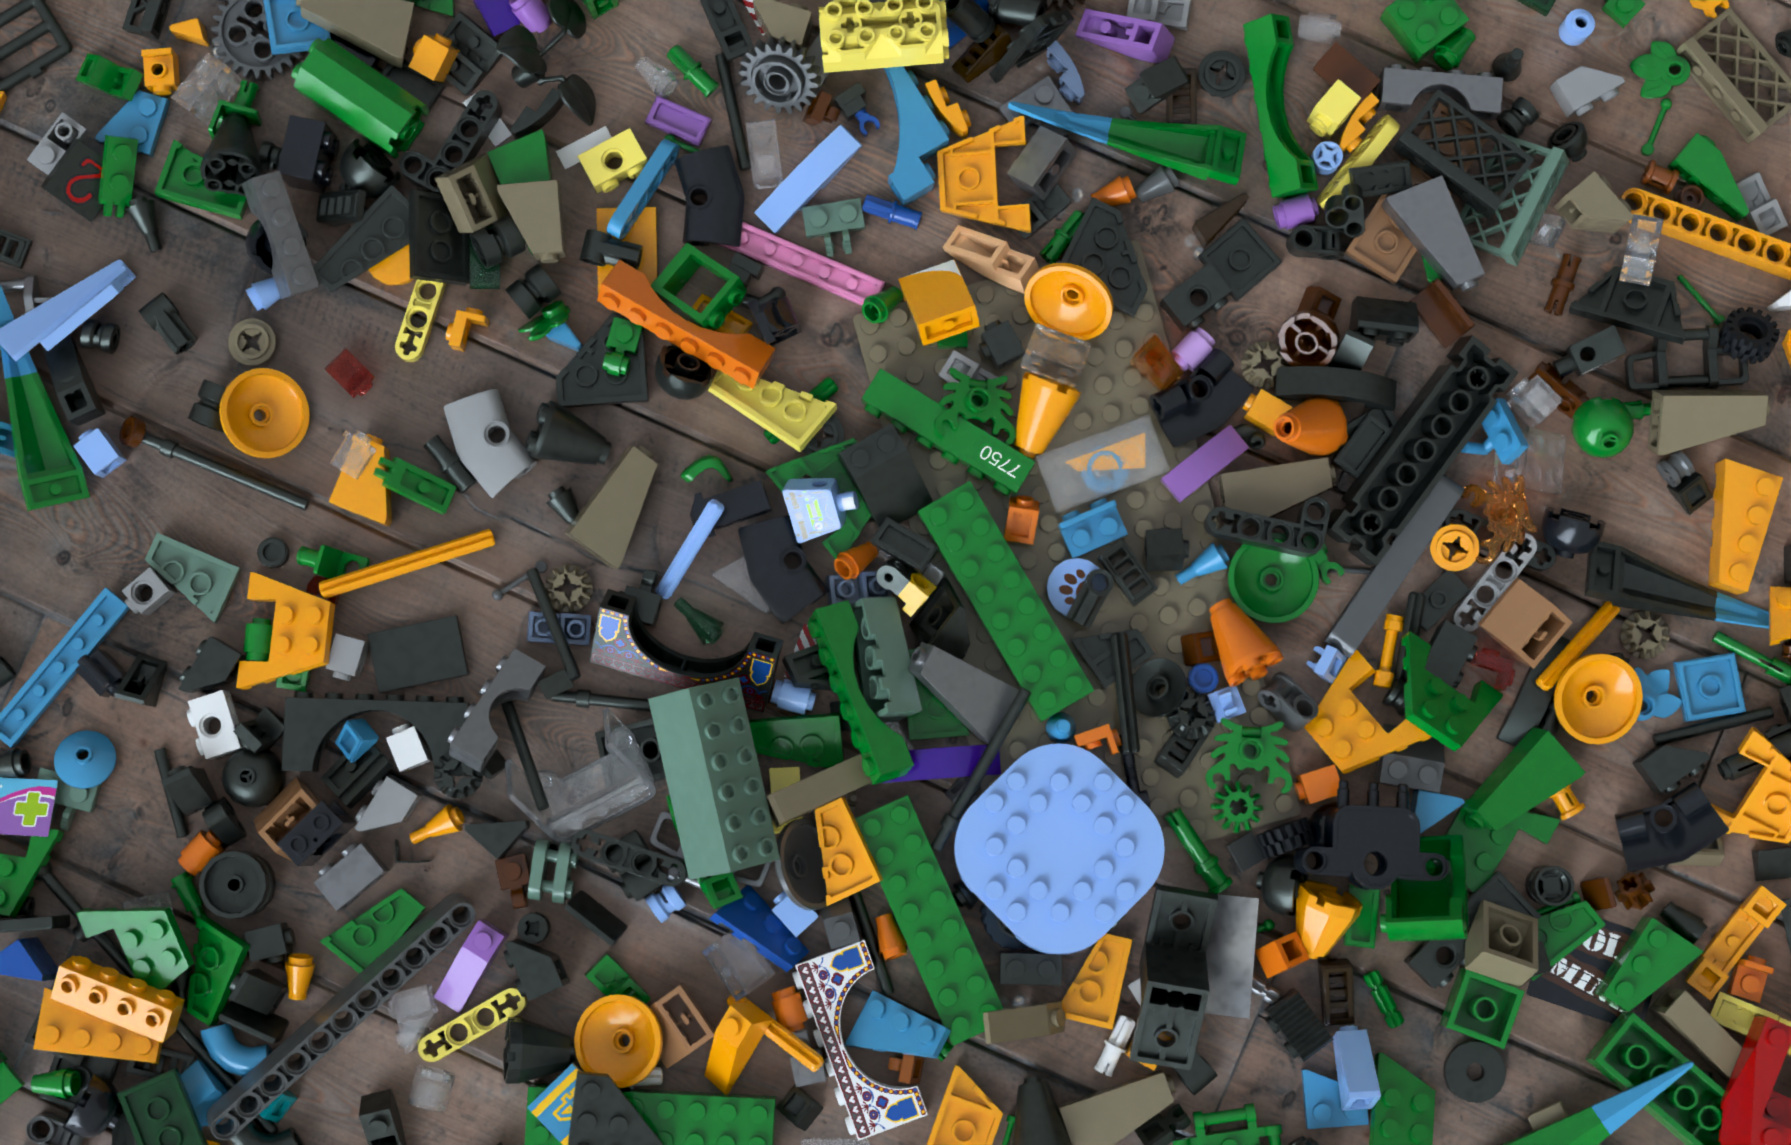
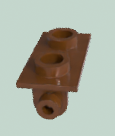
M1542 361L1525 383L1557 407L1559 411L1573 419L1574 412L1590 399L1586 396L1587 392L1583 391L1571 380L1564 386L1561 383L1564 377L1560 378L1550 363L1546 364Z

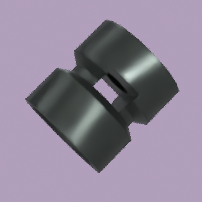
M510 216L493 222L491 229L484 227L474 233H470L472 246L486 269L503 262V256L512 258L526 250L522 235Z
M538 263L525 273L523 281L517 279L505 289L528 319H531L542 310L543 302L550 303L562 294Z
M204 379L197 394L200 401L193 403L187 418L200 425L224 433L220 421L219 408L226 387Z
M1542 865L1529 872L1525 888L1528 896L1534 902L1543 905L1559 906L1565 904L1571 898L1574 892V881L1567 870L1558 866Z

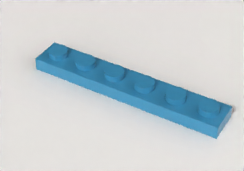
M105 587L0 713V740L10 748L16 747L77 673L76 669L80 666L77 661L85 654L88 656L92 655L130 610L126 603L109 588Z

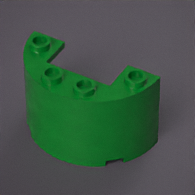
M1463 835L1421 836L1420 852L1437 853L1444 856L1449 865L1448 874L1439 881L1395 880L1391 884V894L1385 895L1386 914H1380L1381 933L1388 934L1390 942L1467 939L1468 890L1466 886ZM1431 859L1426 863V871L1430 875L1435 872V864Z

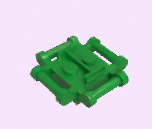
M1254 1103L1244 1104L1243 1108L1202 1113V1111L1192 1112L1194 1136L1177 1138L1172 1141L1173 1145H1260L1259 1137L1268 1136L1269 1145H1282L1280 1134H1283L1280 1123L1257 1126ZM1246 1120V1127L1205 1133V1126Z

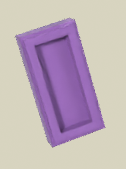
M658 95L645 120L647 125L667 134H672L676 138L699 148L712 122L711 118Z

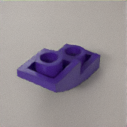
M473 0L476 9L480 10L492 37L521 24L511 11L512 7L509 4V0Z

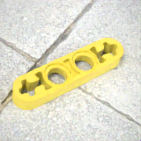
M1387 114L1372 127L1363 139V142L1354 150L1321 192L1316 202L1323 210L1328 198L1334 195H1341L1343 187L1350 184L1349 168L1372 165L1396 135L1400 124L1394 118Z
M416 280L395 343L396 353L404 361L415 362L422 357L447 283ZM426 284H433L437 290L436 295L429 300L422 298L420 294L421 288ZM416 312H423L427 316V322L423 327L417 328L411 324V317ZM409 329L416 334H422L421 338L415 335L413 345L417 347V350L415 352L410 351L409 355H406V351L402 346L403 344H409L412 338L409 333H406Z
M516 987L500 992L422 1038L418 1044L420 1057L427 1062H435L506 1022L508 1017H514L521 1013L527 1005V997H522ZM510 993L512 996L518 995L520 997V1001L517 1002L518 1009L515 1010L513 1006L506 1008L502 1011L506 1017L501 1018L500 1011L493 1002L497 1000L498 1005H501L508 1001L507 994ZM488 1008L493 1011L494 1021L491 1025L484 1026L479 1022L478 1013L481 1009ZM455 1024H463L467 1028L468 1035L465 1040L457 1041L452 1037L451 1029ZM444 1031L445 1038L452 1045V1048L448 1049V1045L444 1044L437 1049V1056L434 1053L427 1054L425 1050L429 1046L427 1041L431 1040L432 1043L440 1041L444 1038L440 1035V1032Z

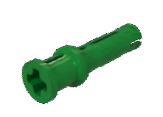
M1181 807L1175 808L1174 813L1173 811L1167 813L1164 819L1167 820L1195 863L1193 866L1196 874L1201 875L1209 887L1208 893L1218 894L1228 888L1233 883L1232 878L1227 877L1219 866L1217 855L1209 853L1182 812Z

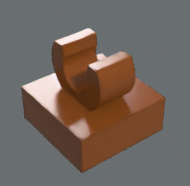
M903 1054V1058L890 1057L888 1069L900 1072L898 1082L919 1084L925 1057Z

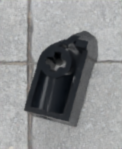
M781 297L775 301H768L763 304H759L757 299L748 303L754 323L762 340L767 345L774 346L802 333L801 325L788 297Z
M761 480L706 499L703 498L701 492L695 494L690 517L694 526L709 501L716 499L722 503L724 511L708 535L711 538L716 536L714 529L725 528L772 512V508L764 484Z

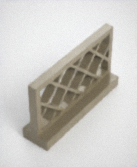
M1730 7L1675 50L1677 56L1683 57L1688 61L1690 76L1748 144L1791 110V103L1778 102V89L1787 90L1791 95V79ZM1724 19H1727L1733 26V35L1720 34V25ZM1700 38L1713 39V52L1705 51L1697 41ZM1720 41L1733 42V55L1719 53ZM1740 44L1749 45L1753 50V58L1739 56ZM1719 60L1732 62V75L1723 73L1719 68ZM1739 63L1752 65V78L1738 76ZM1759 66L1767 67L1771 71L1772 81L1758 79ZM1738 83L1751 84V97H1745L1739 92ZM1758 86L1771 88V100L1758 99ZM1757 105L1771 107L1770 119L1767 122L1757 113Z

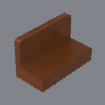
M1337 42L1332 45L1313 67V71L1330 86H1333L1339 79L1359 95L1361 100L1356 107L1377 88L1381 81Z
M1438 278L1409 301L1417 303L1418 316L1444 349L1475 326L1471 318Z

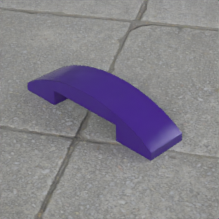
M988 745L908 750L914 763L911 770L905 776L882 783L970 777ZM998 751L985 776L1001 774L1000 751Z

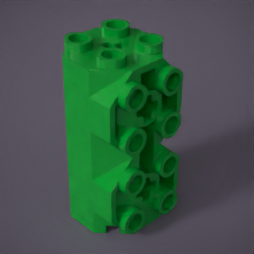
M317 38L309 48L310 54L305 61L298 63L292 71L291 77L295 79L294 88L298 93L312 101L317 108L333 119L344 123L381 152L389 154L394 159L399 157L398 152L407 151L423 130L425 123L421 120L422 114L428 117L430 112L426 104L331 39L327 38L322 41L320 38Z

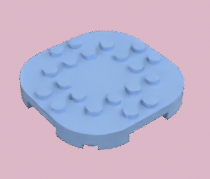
M1061 743L1034 748L1017 759L967 809L959 823L954 842L956 867L962 881L971 893L973 892L1012 931L1020 942L1041 953L1068 955L1082 951L1101 939L1153 886L1160 874L1165 852L1160 824L1148 806L1097 756L1081 747Z

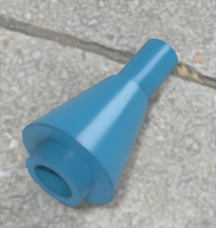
M1212 542L1191 563V566L1175 574L1180 585L1196 576L1227 569L1226 562L1230 558L1222 545L1216 547Z
M1056 713L1048 719L1046 732L1054 742L1065 743L1075 735L1076 724L1070 715Z

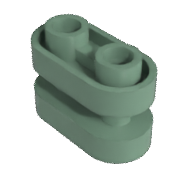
M537 838L530 871L528 899L541 901L544 892L552 893L553 903L565 904L567 898L572 899L575 881L570 880L572 868H577L579 855L573 851L571 843L561 842L558 851L550 850V840ZM548 862L556 863L554 881L546 880Z

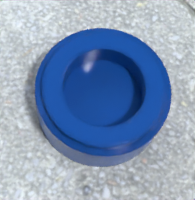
M1199 663L1190 669L1187 681L1193 691L1205 694L1216 688L1219 675L1212 665Z

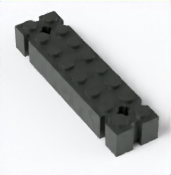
M1473 335L1458 339L1446 356L1451 360L1450 364L1438 366L1394 426L1391 435L1358 479H1355L1341 498L1346 503L1343 509H1333L1330 513L1326 534L1338 543H1351L1348 551L1366 565L1379 564L1391 547L1386 540L1389 536H1399L1497 403V400L1492 397L1495 392H1505L1519 373L1502 358L1490 359L1487 357L1491 350ZM1365 517H1367V519H1366V521H1365L1366 524H1368V527H1367V528H1364V524H1365V523H1364L1363 520H1364Z

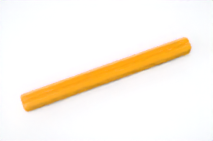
M486 529L319 582V590L322 597L327 599L494 546L495 539L491 529Z

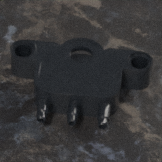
M1340 780L1337 789V807L1330 810L1325 818L1324 847L1301 848L1296 852L1293 859L1296 870L1301 874L1346 877L1348 882L1356 888L1364 890L1383 889L1391 885L1395 880L1439 881L1446 877L1449 870L1448 861L1441 854L1420 852V823L1416 814L1409 810L1407 784L1398 785L1396 807L1379 806L1378 783L1369 782L1367 805L1364 806L1349 805V782L1347 780ZM1310 852L1315 855L1317 861L1313 869H1310L1306 864V857ZM1369 853H1372L1378 861V868L1373 875H1370L1364 867V860ZM1430 859L1435 864V872L1432 875L1426 871V863Z

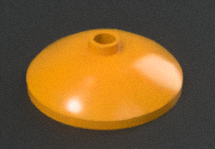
M1071 263L1046 265L1031 276L1025 289V305L1032 320L1043 331L1062 340L1086 341L1095 338L1107 328L1113 315V299L1105 283L1096 274L1079 265Z
M270 368L252 369L234 378L226 387L219 408L221 425L227 438L240 451L256 458H275L290 452L302 441L309 425V405L300 386L285 373ZM255 411L261 412V421L256 420L254 416Z
M1605 653L1583 656L1570 664L1558 680L1554 693V709L1557 719L1569 735L1584 743L1605 744L1615 741L1631 729L1640 714L1643 700L1641 682L1634 669L1627 662L1616 656ZM1592 690L1593 696L1590 700H1587L1586 695Z
M623 994L605 996L593 1002L581 1015L574 1036L576 1057L583 1071L609 1074L618 1088L633 1086L647 1078L656 1067L663 1046L661 1026L652 1009L640 999ZM625 1035L630 1039L628 1046L623 1044V1037Z

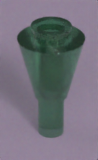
M682 597L675 602L674 607L687 618V621L703 645L709 642L714 644L720 639L724 632L722 630L724 624L722 621L698 609H694Z

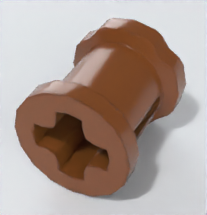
M1650 160L1642 174L1640 184H1650L1662 189L1664 194L1669 195L1676 184L1680 171L1677 169L1671 171L1657 165L1655 160Z

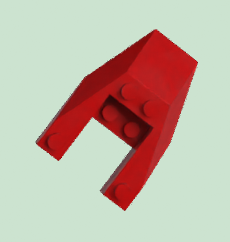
M1754 1016L1721 1100L1722 1125L1721 1129H1719L1718 1140L1720 1145H1791V1098L1773 1091L1791 1044L1790 1026L1770 1017Z

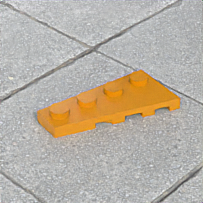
M44 988L33 1049L159 1064L162 1048L161 1042L50 998L52 990Z

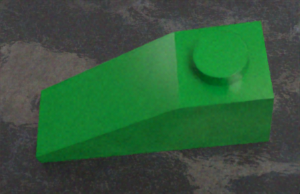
M1696 133L1687 141L1667 167L1672 171L1674 169L1679 170L1680 178L1688 184L1700 187L1704 196L1738 222L1749 213L1742 194L1721 151L1715 147L1714 141L1705 135Z

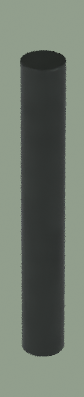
M166 748L155 750L154 755L161 780L169 777L168 772L172 769ZM164 788L177 839L189 836L183 812Z

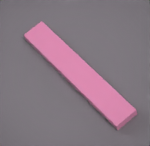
M742 222L740 247L716 244L861 306L868 296L882 292L885 286V282L744 222Z

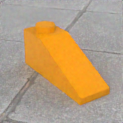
M752 1002L730 1005L715 1031L704 1076L725 1095L731 1091L772 1022Z

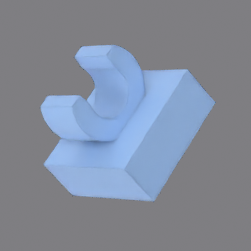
M1327 645L1325 650L1322 647L1316 646L1313 650L1321 655L1318 663L1307 661L1306 664L1320 678L1332 684L1341 671L1347 657L1332 646Z
M1228 686L1206 695L1207 699L1210 700L1212 709L1215 710L1214 717L1217 723H1220L1222 718L1230 719L1246 713L1236 686Z

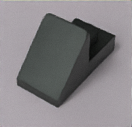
M1172 56L1139 73L1141 78L1126 87L1125 91L1138 113L1144 114L1189 83L1190 80L1176 56Z

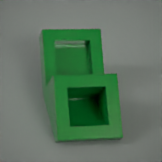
M87 53L75 80L115 98L132 101L144 74L135 69L120 67L100 55Z

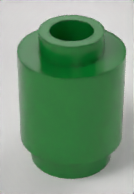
M253 618L252 623H246L243 652L246 653V660L269 661L273 629L271 619Z

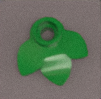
M1653 41L1650 50L1651 54L1638 56L1629 65L1630 69L1637 76L1645 80L1640 96L1646 99L1666 96L1672 86H1679L1685 83L1690 76L1688 61L1683 57L1677 56L1671 44L1663 41ZM1673 66H1678L1681 69L1680 73L1676 75L1671 74L1669 70Z
M561 300L553 302L541 310L543 315L532 319L520 327L518 331L520 333L531 332L528 337L529 341L539 340L545 337L552 328L559 327L567 321L571 312L569 306H565Z

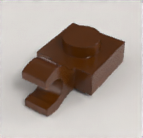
M523 853L495 860L501 890H511L513 908L528 907L524 885L529 884L530 870L526 854Z

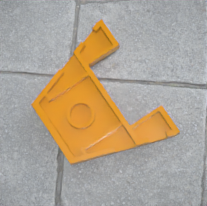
M1018 116L1011 122L1001 126L997 125L976 137L971 136L937 151L941 212L1026 233L1032 232L1030 204L999 206L996 148L1027 145L1024 116Z
M250 572L247 599L251 601L276 602L268 662L239 661L236 688L240 690L251 689L252 686L260 683H270L276 681V678L289 674L295 675L329 664L335 604L263 575Z
M1358 650L1348 658L1318 705L1317 716L1304 727L1343 774L1378 761L1384 755L1394 751L1400 752L1407 749L1413 743L1418 741L1424 742L1432 737L1407 719L1390 733H1387L1356 698L1352 691L1376 672Z
M1752 726L1738 747L1739 754L1764 765L1763 769L1734 813H1730L1712 803L1711 805L1729 828L1726 834L1731 832L1748 835L1749 838L1789 844L1791 841V762L1757 728Z

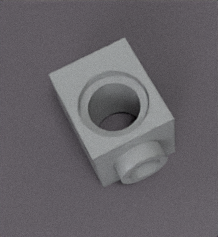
M150 567L122 590L127 597L124 601L135 614L140 612L147 616H150L177 593L161 574ZM150 586L153 590V595L150 600L144 602L141 598V592L145 587Z
M336 633L330 651L329 664L326 665V669L334 671L332 677L350 681L352 676L360 678L370 647L369 643Z

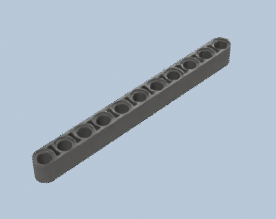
M452 893L446 896L208 1109L206 1115L213 1136L219 1140H228L238 1134L473 923L476 916L475 909L468 899L461 893ZM465 906L462 913L452 915L457 907ZM441 927V931L437 935L429 936L432 929ZM418 948V951L415 955L410 957L406 956L407 952L410 949ZM395 969L391 976L382 977L386 970ZM372 990L366 998H359L363 991ZM348 1011L344 1018L335 1019L339 1012ZM325 1032L319 1040H311L314 1034ZM295 1053L301 1054L297 1060L288 1061L291 1055ZM269 1075H277L272 1082H264ZM253 1096L250 1102L240 1103L244 1097ZM221 1118H229L228 1122L223 1125L216 1124Z

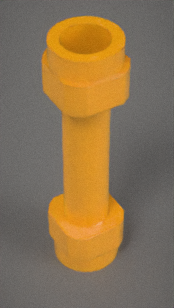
M1386 614L1383 624V630H1386L1379 670H1375L1376 672L1373 677L1374 686L1391 689L1394 678L1391 668L1398 633H1401L1404 624V617Z

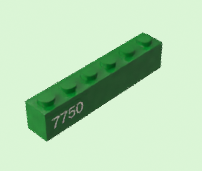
M881 368L861 398L862 404L865 405L864 410L878 419L882 415L891 421L890 423L893 424L898 432L905 434L908 431L917 436L915 441L929 450L932 446L943 452L941 454L943 459L953 465H957L959 462L968 467L966 472L980 481L983 478L988 479L994 483L992 488L1004 496L1008 497L1010 493L1016 496L1034 467L1035 461L959 415L958 428L954 430L949 422L943 421L942 428L946 432L945 435L939 436L934 429V420L939 414L946 411L947 408L940 406L936 401Z

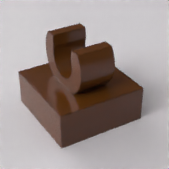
M821 90L814 97L812 104L808 105L803 122L811 126L822 123V120L828 123L836 122L841 110L830 106L829 102L832 95Z

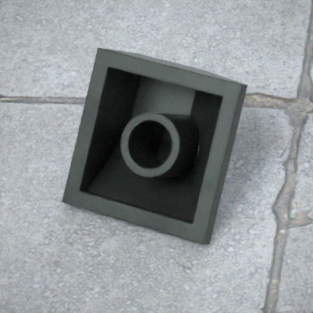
M943 578L909 625L919 644L924 642L933 645L962 660L970 646L965 609L949 580Z

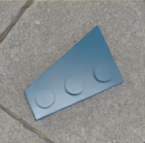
M872 990L844 1045L849 1048H865L874 1051H889L906 1055L938 1058L951 1030Z

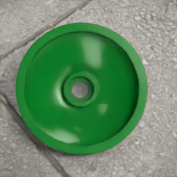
M1271 533L1272 539L1275 542H1285V534ZM1243 544L1236 551L1229 565L1228 587L1234 602L1249 617L1260 622L1276 624L1298 617L1311 605L1318 591L1319 571L1313 556L1301 557ZM1267 575L1275 577L1276 582L1274 585L1266 583L1265 578Z

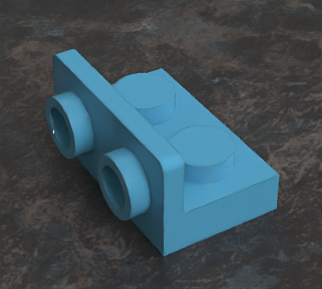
M1103 498L1090 504L1091 510L1080 514L1078 510L1062 516L1063 522L1058 525V529L1072 559L1128 535L1116 508L1115 500L1107 502V499Z

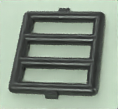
M22 0L0 14V28L34 7L43 22L1 46L0 62L48 32L51 33L58 44L57 47L6 78L2 79L0 77V91L7 92L30 77L33 79L38 78L44 74V68L73 50L72 44L44 0Z

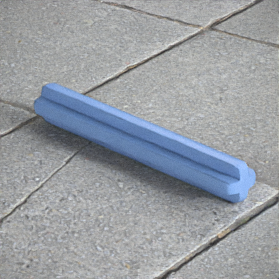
M712 499L707 503L656 587L655 592L661 595L662 599L667 600L672 596L724 511V505L718 500Z

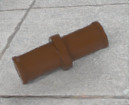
M1564 253L1556 278L1551 280L1550 285L1552 289L1544 307V311L1551 314L1555 303H1557L1554 311L1556 316L1563 315L1569 293L1574 291L1575 284L1573 282L1582 261L1581 258L1574 255L1571 266L1568 267L1571 254Z

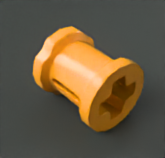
M1572 784L1549 797L1552 798L1561 813L1559 817L1562 821L1574 816L1586 807L1584 803L1578 801L1571 790Z

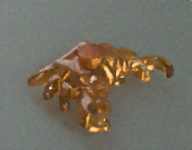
M1523 475L1517 477L1515 490L1510 480L1505 476L1501 478L1504 490L1499 484L1491 480L1486 482V485L1493 490V493H1488L1482 487L1475 484L1464 487L1465 490L1461 495L1462 499L1468 498L1472 492L1475 493V499L1471 502V507L1477 508L1483 503H1487L1483 513L1488 516V531L1494 533L1493 538L1480 542L1482 547L1489 549V554L1485 558L1477 556L1476 562L1479 564L1489 565L1493 563L1504 541L1502 551L1505 553L1512 549L1515 540L1518 544H1523L1525 540V527L1530 532H1537V527L1531 519L1525 497V479Z

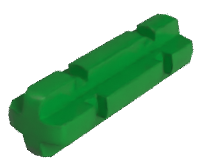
M1373 970L1365 974L1364 980L1367 986L1372 989L1370 992L1381 1014H1385L1384 1019L1388 1027L1392 1029L1403 1024L1404 1019L1400 1011L1396 1010L1397 1005L1387 985H1383L1384 979L1380 972Z

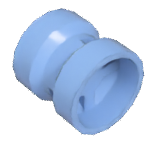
M666 885L662 886V890L659 893H652L645 898L648 906L661 923L669 919L670 913L673 911H680L687 906L677 888Z

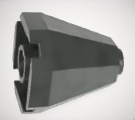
M508 1017L504 1039L507 1041L503 1053V1078L505 1083L519 1084L565 1070L568 1068L569 1062H574V1043H570L568 1035L523 1018Z

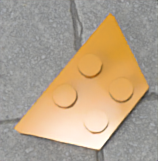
M954 1065L926 1145H992L1003 1112L958 1065Z

